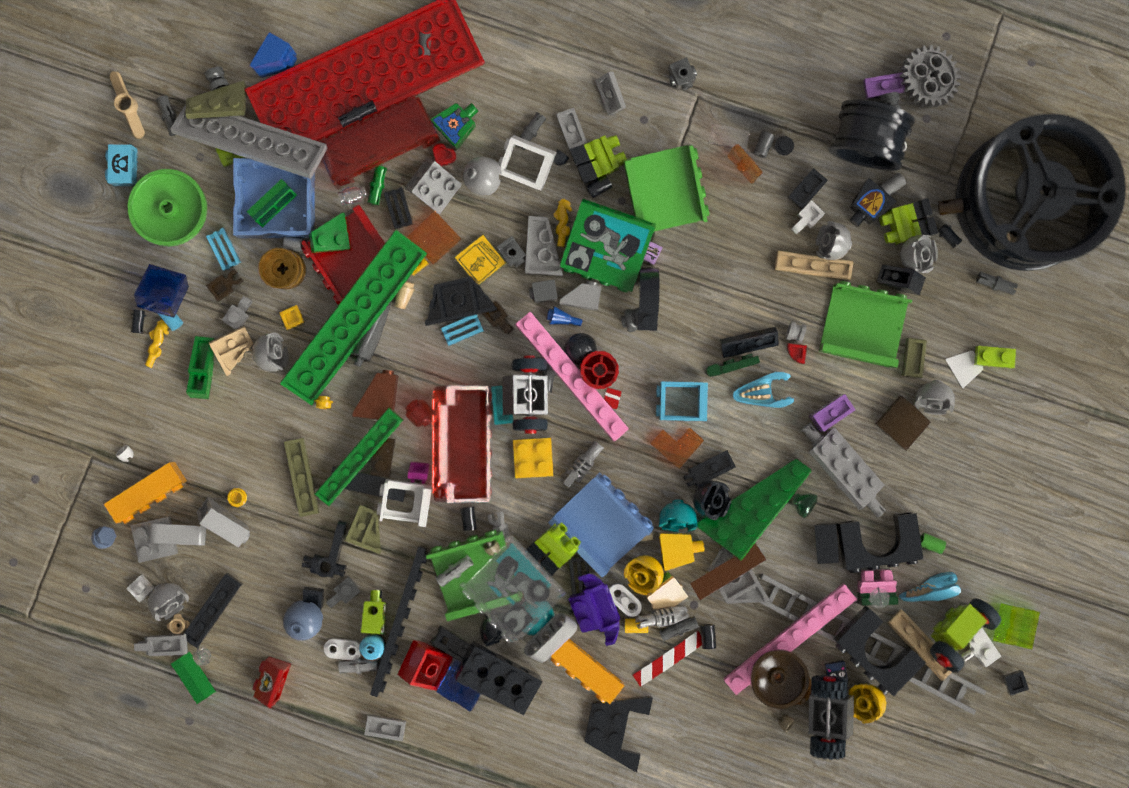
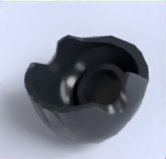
M585 333L574 334L564 345V352L574 364H582L583 359L588 354L597 350L595 340Z

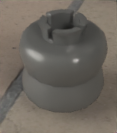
M639 307L626 309L624 316H621L623 328L626 327L628 332L638 330Z

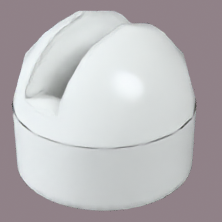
M128 445L123 446L116 453V457L123 462H128V458H133L134 455Z

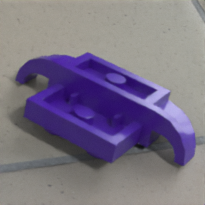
M593 574L579 576V581L582 580L586 588L582 593L570 595L568 600L581 632L599 629L600 632L605 634L606 646L615 644L620 628V615L607 584H604L601 579Z

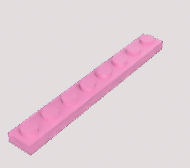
M531 312L515 324L613 442L629 429L598 391L589 387L583 381L581 371Z
M843 583L724 677L725 683L737 695L751 684L752 668L763 654L777 649L792 652L855 602L857 598Z

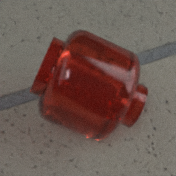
M414 399L406 406L405 416L415 427L422 425L426 427L433 421L431 417L434 410L425 400Z

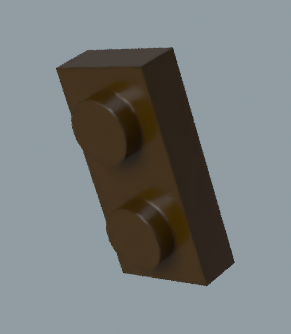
M388 438L373 455L370 474L390 477L396 439Z

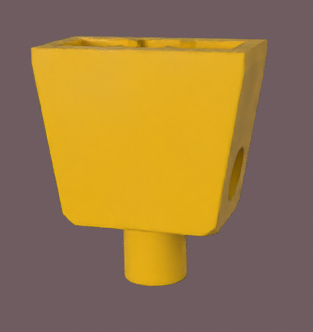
M658 533L663 569L665 571L695 562L694 553L704 552L703 540L692 541L690 533Z

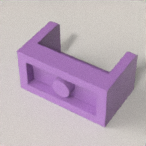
M840 394L809 415L819 432H824L856 409L845 394Z

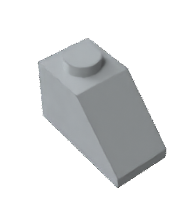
M587 281L586 284L582 283L561 298L560 305L597 311L602 286H598L597 282Z

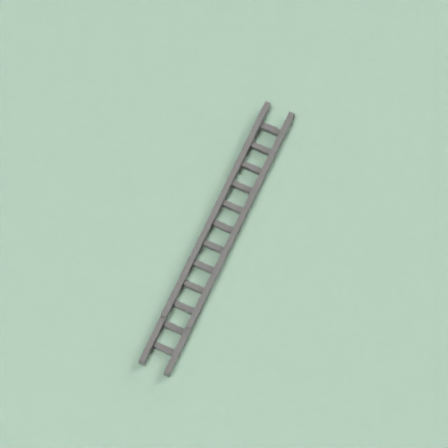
M763 573L761 574V579L775 586L768 597L769 601L759 603L791 620L796 621L799 619V617L789 612L796 597L808 603L803 615L818 604V602ZM779 588L792 594L784 609L772 603ZM841 614L836 616V618L842 621L836 635L851 621ZM825 625L817 631L818 634L836 642L833 639L834 635L823 630ZM874 632L871 636L876 638V641L870 653L865 652L868 660L882 666L892 662L898 652L903 651L904 647ZM882 642L893 647L886 663L875 657ZM928 666L920 681L914 677L909 680L975 715L976 710L960 702L967 691V687L983 695L986 693V690L952 672L945 680L941 681L938 689H935L926 684L932 672ZM950 678L962 683L955 698L943 693Z

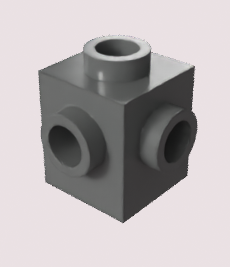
M687 57L670 64L668 67L670 74L668 76L671 86H675L676 90L682 89L684 91L693 86L697 72L695 67L690 65Z

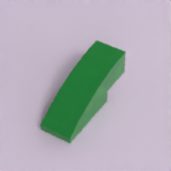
M195 336L188 368L190 375L186 390L190 398L209 399L214 365V352L209 342L215 340L214 338Z

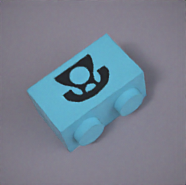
M108 144V150L105 153L106 161L108 162V169L105 171L107 183L113 186H135L137 183V148L132 145Z

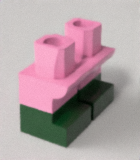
M880 569V579L874 580L873 570H862L861 580H857V603L861 606L879 604L898 605V596H896L897 581L893 580L892 570Z

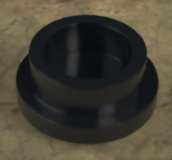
M782 136L775 142V150L782 156L789 155L794 149L792 139L787 136Z

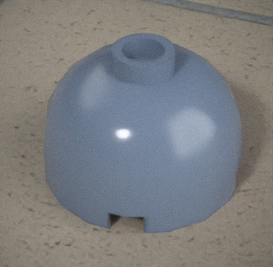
M300 600L294 602L286 610L283 618V627L291 638L306 641L313 638L320 631L323 614L314 603Z

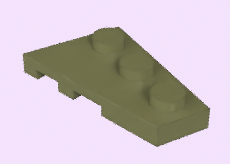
M245 80L186 99L185 115L187 119L245 115Z

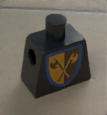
M868 178L862 184L850 205V209L855 212L850 218V222L856 227H859L863 221L871 224L897 201Z

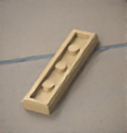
M777 251L774 270L850 281L853 261L841 259L827 260L813 255Z
M900 609L887 624L926 662V665L941 681L945 680L951 671L941 666L931 655L930 648L934 643Z

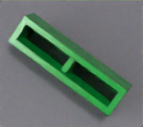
M281 179L246 212L263 228L297 194Z
M190 651L171 663L196 704L216 692Z

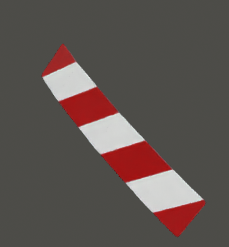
M696 631L667 653L633 674L639 686L641 687L699 648L702 645L701 634L699 631Z

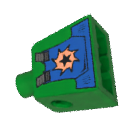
M455 103L433 117L431 121L449 143L458 150L475 129V122L471 118L479 111L472 103L464 110Z

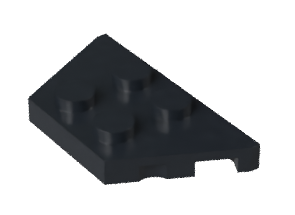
M472 276L435 284L425 326L497 311V307Z

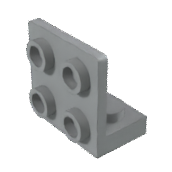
M426 158L404 188L416 195L436 213L440 214L462 184L434 160Z

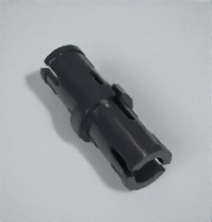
M370 100L359 107H352L353 110L338 116V119L344 128L357 120L359 122L362 121L363 117L378 110L373 100Z

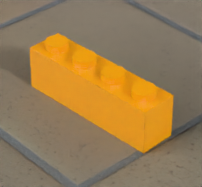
M169 462L104 505L116 524L122 522L126 524L134 519L133 515L140 512L142 514L151 508L150 504L155 501L159 503L167 498L166 494L169 492L175 493L182 489V484L187 482L177 464Z
M568 639L551 656L550 660L558 667L562 665L566 668L565 672L573 679L577 677L582 681L580 684L586 690L592 689L597 693L595 696L603 703L606 701L611 704L624 687L623 681L571 639Z

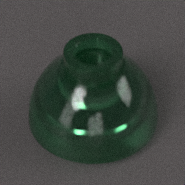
M798 493L792 503L795 504L797 513L803 519L807 518L818 501V496L812 493L802 495Z

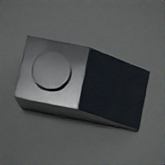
M882 264L876 282L904 293L920 296L926 277L916 270Z

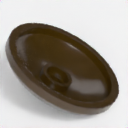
M777 649L763 654L755 662L751 671L750 682L755 696L763 704L775 709H785L794 706L805 696L809 686V673L800 657L793 652ZM776 673L780 674L779 679H774Z

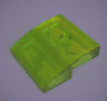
M1001 603L999 609L1001 623L995 628L993 641L1032 650L1040 612Z

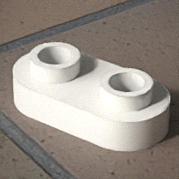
M619 583L610 586L609 591L615 605L627 616L634 617L641 612V602L625 586ZM620 590L621 595L615 596L614 591ZM629 603H634L635 608L629 609Z
M331 638L324 645V653L329 658L356 660L361 656L359 651L360 642L351 639ZM335 646L336 652H332L330 647ZM354 648L356 650V653L351 654L349 652V649Z

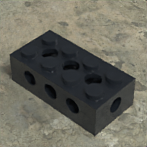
M472 641L454 673L457 682L522 715L526 713L543 682L539 674L475 641ZM480 667H486L482 672L477 671ZM502 676L500 680H494L495 677ZM519 684L517 688L511 689L513 685Z

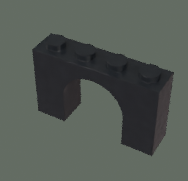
M909 512L893 515L896 533L894 546L889 552L878 556L871 555L865 549L859 521L853 520L836 523L843 569L849 570V573L861 572V568L868 567V570L880 569L881 565L897 567L902 562L911 565L917 564L918 560H923L917 513Z
M864 606L833 638L837 642L835 646L843 654L847 652L851 656L849 660L856 667L861 665L865 669L864 674L871 681L875 679L879 683L877 687L885 695L889 692L894 697L926 662L911 648L906 646L889 664L882 666L871 664L865 655V644L883 621L869 607Z

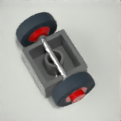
M523 356V358L512 360V370L522 371L526 374L502 377L503 415L528 416L523 419L513 420V430L524 431V434H536V431H544L548 428V421L546 419L532 417L548 415L547 376L533 375L537 371L547 369L546 359L535 358V356Z

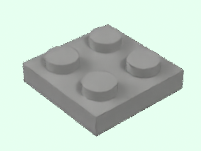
M170 516L130 525L139 563L178 554L176 544L147 543L149 523L172 525Z

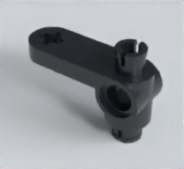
M339 520L330 555L322 556L315 554L314 557L305 555L303 561L306 562L302 563L303 568H310V573L318 574L321 577L334 578L335 575L344 577L346 572L344 570H346L347 565L339 564L338 562L347 530L346 521ZM323 562L330 564V571L323 570Z

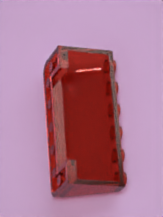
M408 97L404 103L400 105L394 104L386 112L375 113L370 117L371 119L365 122L363 120L358 121L352 128L348 130L342 129L331 138L325 137L319 141L327 145V151L322 161L333 185L338 190L354 183V177L422 145L423 149L441 141L420 97Z
M447 385L434 388L433 498L436 502H490V497L492 496V488L490 486V478L492 477V469L490 467V459L492 458V449L490 448V440L492 438V430L490 429L492 392L490 386Z

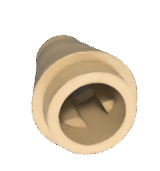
M405 282L395 296V307L406 309L415 290L414 283Z

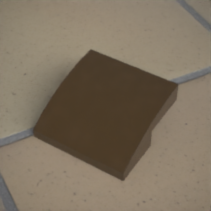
M900 395L875 424L903 450L907 451L931 422L915 406Z

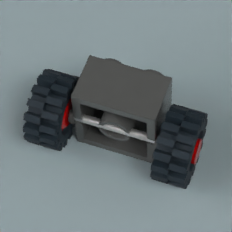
M835 675L813 676L811 678V694L809 695L808 734L814 735L810 738V755L818 759L822 758L823 760L843 759L846 757V740L853 735L854 695L847 694L846 678Z

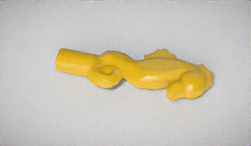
M561 199L558 202L557 210L553 214L557 221L559 220L556 227V233L558 234L557 247H565L566 236L571 231L569 226H566L569 221L567 210L569 212L572 211L571 203L568 200Z
M162 319L157 322L154 330L149 332L153 343L148 347L149 355L145 365L151 368L155 359L161 355V348L159 346L163 343L164 334H169V327Z

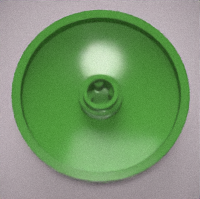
M161 169L148 173L135 184L128 200V215L134 229L147 241L159 246H178L195 237L203 227L207 216V201L199 184L190 176L178 170Z

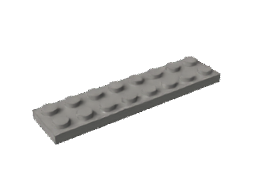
M186 104L171 127L173 134L309 179L312 178L327 151V145L241 116L187 119L185 115Z

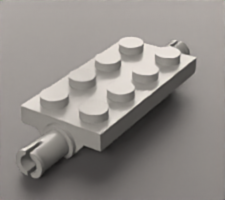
M811 423L807 424L801 431L812 442L813 448L809 453L859 510L867 505L877 518L884 514L886 509L875 498L876 494L884 487L883 482L835 427L830 429L825 435H820Z

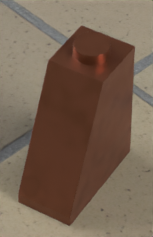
M383 370L382 373H377L353 411L352 416L379 419L389 407L394 411L399 376L394 375V371Z

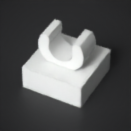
M142 574L126 589L138 602H142L152 592L154 586Z

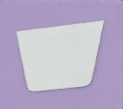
M973 351L945 359L962 388L983 370V366L974 365L975 353Z

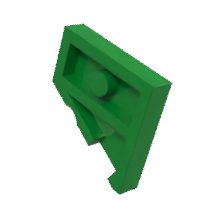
M345 213L339 214L309 233L312 253L347 251L350 249Z

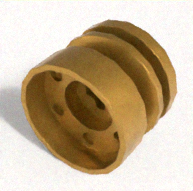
M274 248L262 255L259 261L258 272L266 285L272 288L290 290L303 282L306 275V265L304 259L298 253L284 248ZM285 266L288 267V270L282 272V269L285 268Z

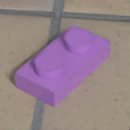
M902 72L864 79L866 99L877 98L891 92L904 93L905 85H901L904 79L900 78Z

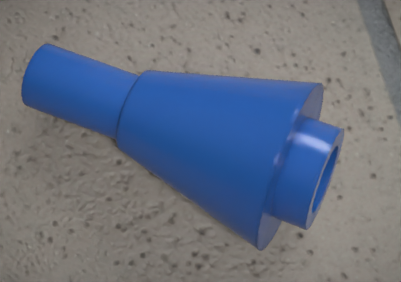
M555 306L548 310L546 320H549V325L572 324L580 327L582 325V319L572 317Z

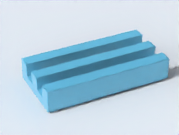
M224 228L206 236L223 271L241 263ZM220 235H223L235 259L234 262L231 261L220 239ZM214 238H216V240H217V242H218V245H219V247H220V249H221V251H222V253H223V255H224V257H225V259H226L228 265L225 264V262H224V260H223V258H222V256H221V254H220V252H219V250H218V248H217V246H216V244H215V242H214V240H213Z
M477 315L466 317L441 328L448 346L484 331ZM473 319H475L476 321L453 332L447 333V330H450L468 321H471ZM475 326L479 328L456 339L450 340L449 338Z

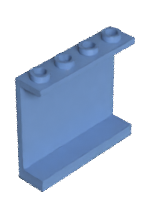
M600 472L548 522L551 526L563 523L568 530L565 534L570 539L574 536L581 541L576 552L602 578L646 535H650L654 528L652 522L638 512L637 506L629 503L625 499L624 493L620 489H616L611 484V480Z

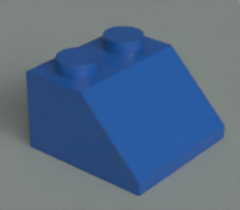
M269 32L249 66L259 77L263 78L281 73L293 67L297 60V54L289 43Z

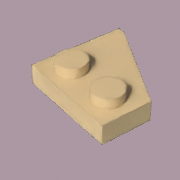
M242 326L209 342L226 376H228L234 366L243 358L245 352L251 348L253 342L245 326Z

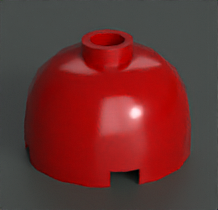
M594 351L588 354L581 364L583 381L594 389L610 387L616 381L619 374V365L616 359L605 351Z

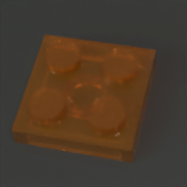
M436 211L407 236L412 242L427 252L426 257L433 265L462 240Z

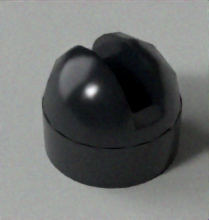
M557 149L553 162L558 166L566 164L569 157Z

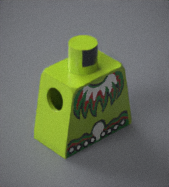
M371 590L370 601H364L361 633L385 634L387 603L382 602V591ZM374 607H377L378 612L373 615L372 610Z

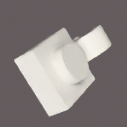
M811 200L797 215L801 220L791 230L797 235L806 225L812 228L825 213Z

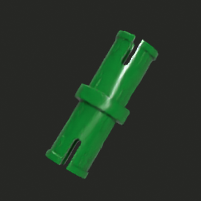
M375 165L372 182L369 184L370 193L367 203L379 206L382 189L385 188L384 179L387 168Z

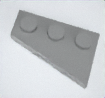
M529 216L525 274L563 276L548 217Z

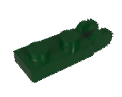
M753 354L742 356V360L738 362L731 359L724 361V366H719L718 364L710 365L706 369V374L708 377H714L759 364V356L753 357Z

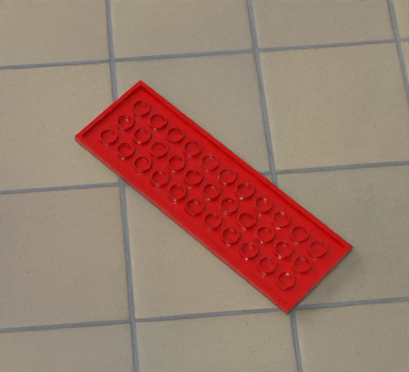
M437 0L246 88L245 91L260 123L320 141L359 122L357 120L343 128L338 119V116L353 110L352 107L354 106L359 107L373 100L378 111L362 118L365 120L485 64V61L456 0ZM419 32L431 34V37L426 42L431 55H424V48L419 44ZM419 47L422 49V55H419Z

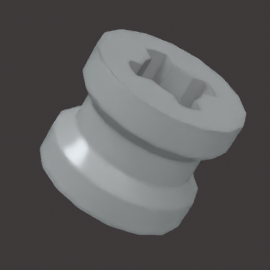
M791 321L787 329L786 339H794L797 343H802L807 326L804 324L797 325L796 322Z

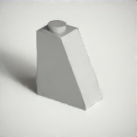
M207 497L198 509L199 524L238 548L249 539V527L210 497Z

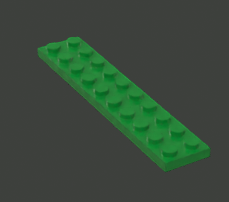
M395 229L281 380L280 384L312 406L314 400H317L358 346L360 340L370 330L427 255V252Z

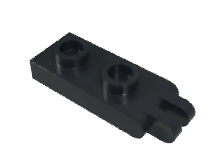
M725 450L688 469L689 473L683 476V478L686 480L692 477L693 480L686 483L687 486L695 484L698 487L702 483L710 481L736 466L728 450Z

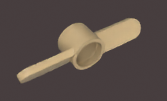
M113 71L110 74V80L117 95L114 99V106L125 115L133 136L136 139H141L144 137L145 131L136 112L138 103L128 94L120 73ZM125 99H131V106L126 110H122V102Z

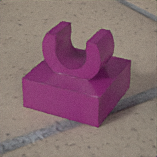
M411 462L408 470V479H411V483L418 479L422 480L421 484H425L430 464Z

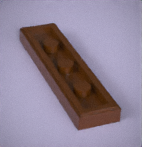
M755 543L741 561L734 556L693 581L690 585L701 601L766 561V558Z

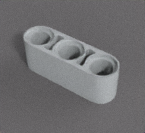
M149 523L147 543L205 546L207 528L204 526Z
M558 613L527 642L524 649L525 654L539 663L545 662L576 632L577 623L567 615Z

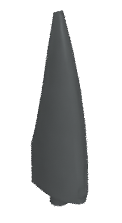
M392 301L355 348L353 354L357 358L354 365L361 367L364 359L369 362L371 361L381 338Z

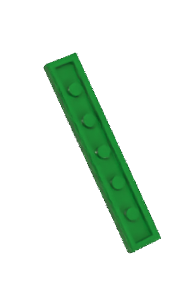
M389 407L314 495L327 506H330L404 419Z

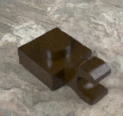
M495 300L493 303L497 307V311L483 313V316L492 327L499 325L505 334H509L514 330L512 325L505 319L509 314Z

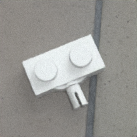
M983 628L968 643L969 650L961 655L964 662L975 656L983 667H988L1001 657Z

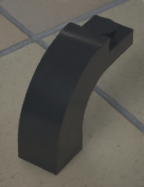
M641 267L638 279L639 309L637 329L657 331L660 295L659 268Z

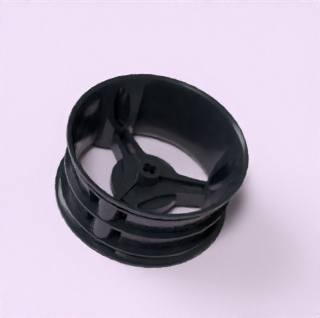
M1063 114L1033 115L1013 123L1000 134L983 143L969 157L957 182L955 199L962 198L964 211L957 213V217L971 245L991 262L1008 269L1020 271L1046 269L1091 252L1112 233L1121 217L1125 204L1126 179L1124 169L1112 144L1090 124ZM1039 135L1045 136L1069 148L1084 165L1092 187L1076 183L1071 172L1060 163L1047 161L1036 138ZM1026 145L1028 146L1029 151H1030V153H1031V155H1032V158H1033V160H1034V162H1035L1034 164H1033V161H1032V159H1031V157H1030V154H1029V152H1028V149H1027ZM1016 149L1023 169L1015 185V197L1019 207L1009 224L998 225L991 214L987 201L986 185L988 173L995 157L1000 151ZM1076 194H1090L1091 199L1076 197ZM1072 205L1090 206L1087 230L1082 238L1072 246L1052 251L1036 250L1028 247L1025 232L1036 220L1056 219L1065 214ZM1024 214L1028 215L1029 217L1020 229L1015 227ZM1007 233L1011 234L1010 241L1007 239Z

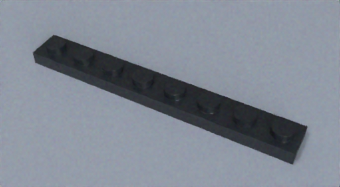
M422 545L418 547L370 693L371 696L378 697L380 692L384 693L387 682L384 679L386 674L391 672L393 663L390 661L392 655L396 656L399 645L396 643L398 637L402 638L405 626H402L404 618L408 619L411 608L408 606L410 600L414 601L417 590L414 588L416 582L420 583L423 571L420 570L422 563L426 564L428 560L426 558L428 547Z

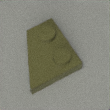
M360 504L345 541L380 554V532L377 511Z

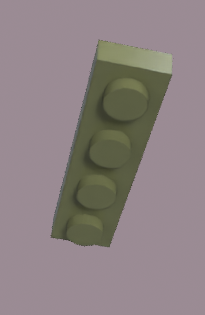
M300 438L286 441L284 445L299 517L320 513L317 497L314 495L316 492L305 439Z

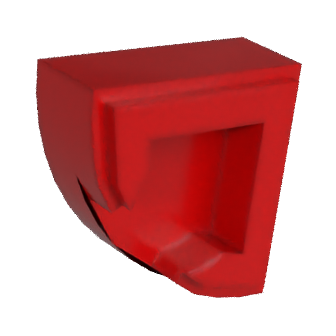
M787 343L789 356L795 362L804 365L807 345Z

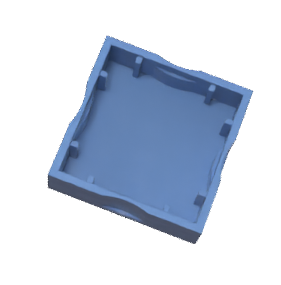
M233 158V186L235 190L233 235L237 238H309V233L315 230V172L312 178L309 179L249 158ZM282 179L297 196L262 228L246 211Z

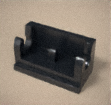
M836 523L814 525L817 564L839 563Z

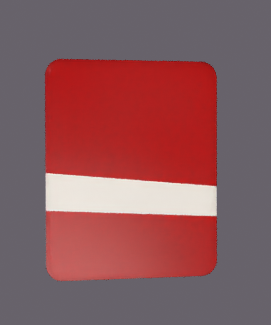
M607 388L604 400L612 409L618 408L622 392Z

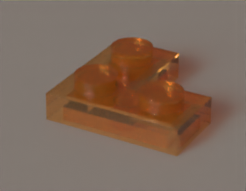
M691 428L678 441L674 440L662 429L650 444L680 469L704 440Z

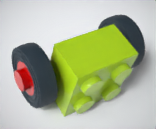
M978 598L971 600L968 605L950 608L945 613L946 618L943 621H939L933 627L934 632L930 635L936 641L930 648L931 655L941 666L953 673H958L965 664L957 650L964 649L982 626L994 630L1001 623L999 613L987 602Z

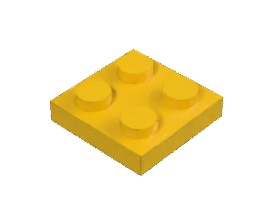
M551 438L513 440L515 478L553 476Z

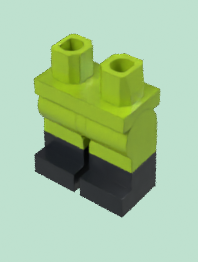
M604 135L587 144L570 149V154L576 168H578L584 186L605 175L607 176L618 171L619 167L624 165L623 159H627L625 153L621 152L614 155L612 149L620 146L617 135L608 138Z
M929 198L893 208L879 217L882 227L886 225L891 227V232L884 234L886 244L895 243V245L904 243L912 236H934L938 234L934 217L927 218L933 215ZM923 218H927V219H925V220H921V221H917V222H914V223H913V221L920 220V219H923Z
M563 523L553 524L523 552L534 564H537L550 552L537 566L548 579L576 553L581 544L577 537L573 536L570 539L565 534L568 530Z

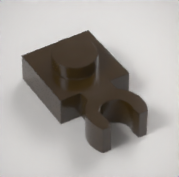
M236 270L230 271L227 278L224 275H220L206 285L216 301L219 302L234 292L231 286L240 285L244 281L242 278L234 281L233 276L238 273Z

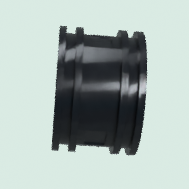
M861 99L845 100L842 103V111H840L838 117L841 120L838 134L832 137L831 142L833 144L830 145L829 152L841 160L862 167L884 171L900 170L902 167L901 160L905 157L902 149L906 137L912 133L911 127L915 123L914 117L904 110L880 102Z

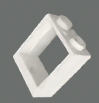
M515 135L506 140L504 145L505 155L500 157L498 162L501 168L500 175L541 191L544 188L556 152ZM515 145L545 156L536 181L506 169Z

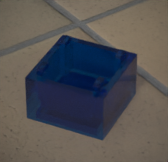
M149 264L134 293L137 307L174 318L189 288L187 276Z

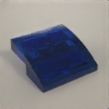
M455 659L436 692L471 712L482 694L455 680L454 673L461 663Z

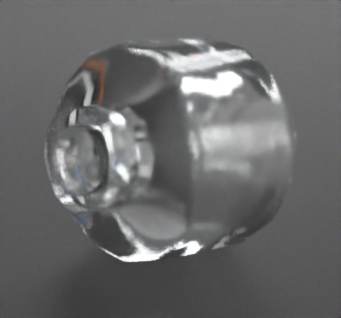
M357 182L342 185L340 191L337 192L341 206H345L346 209H352L357 205L362 206L364 198H367L364 186L360 187Z

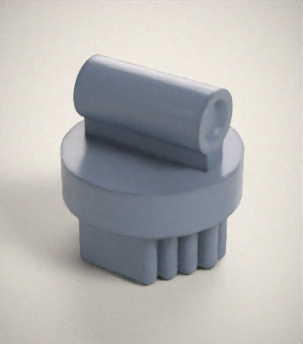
M103 526L93 531L91 540L97 548L106 549L114 543L117 536L113 528Z

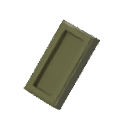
M906 338L902 376L923 378L927 340Z

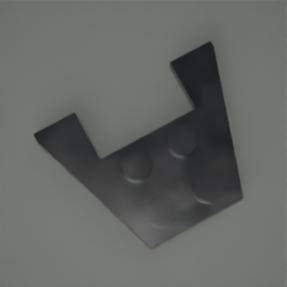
M645 696L644 698L613 700L611 704L606 701L605 703L601 701L592 702L584 742L632 771L637 772L641 754L621 749L629 711L649 715L653 697Z

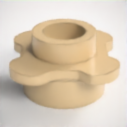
M175 614L174 619L167 624V629L174 634H183L185 629L189 627L190 622L188 620L185 621L181 614Z

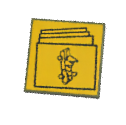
M484 234L454 256V259L466 274L472 276L479 285H482L507 265V262Z

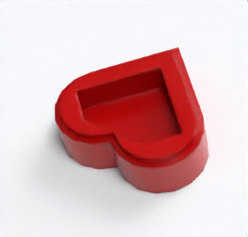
M437 143L433 147L435 162L440 166L449 165L456 161L457 156L453 149L446 148L442 143Z

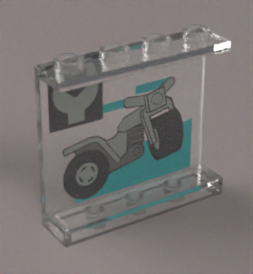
M509 535L504 540L506 544L500 549L499 553H496L467 583L462 582L460 586L463 588L462 593L469 600L471 598L474 600L477 610L482 614L485 612L489 617V623L494 628L498 627L502 631L501 636L508 643L510 641L517 643L567 592L514 536Z

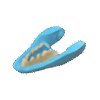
M784 372L768 374L735 390L733 398L738 402L774 408L788 406L794 402V398L787 397L785 400H775L772 396L771 383L776 379L786 381L791 375Z
M944 572L930 577L921 585H917L916 588H911V590L901 593L899 597L907 602L941 601L957 596L961 592V588L955 584L957 582L955 573Z

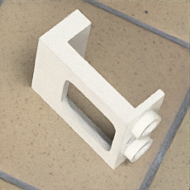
M386 479L385 485L381 484L379 496H383L382 503H378L377 515H380V521L386 518L418 523V526L426 527L432 485ZM390 488L409 490L415 493L413 510L411 512L395 511L386 508L387 495Z

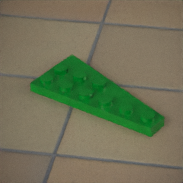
M794 459L733 499L724 517H719L717 520L704 518L697 523V528L741 561L811 474L812 469L799 460Z

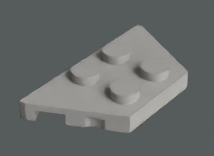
M722 547L707 569L708 572L733 558L734 555ZM752 569L719 589L727 604L769 601L767 594Z

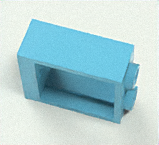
M661 381L660 386L657 385L656 397H660V405H656V416H659V420L707 421L708 383ZM666 387L698 388L697 416L665 415Z

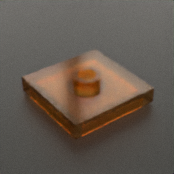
M736 144L731 149L727 157L751 184L755 183L763 171L739 144Z

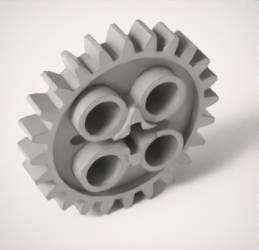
M924 45L920 49H915L907 55L908 58L903 61L905 65L900 68L904 72L900 75V78L905 79L901 85L907 86L904 92H910L909 99L913 96L915 97V104L921 101V107L926 104L928 108L934 105L939 107L954 98L953 95L958 92L956 88L960 86V83L956 81L961 78L960 75L956 74L960 68L954 67L957 61H951L952 54L948 57L946 56V49L940 52V46L933 49V45L927 48Z

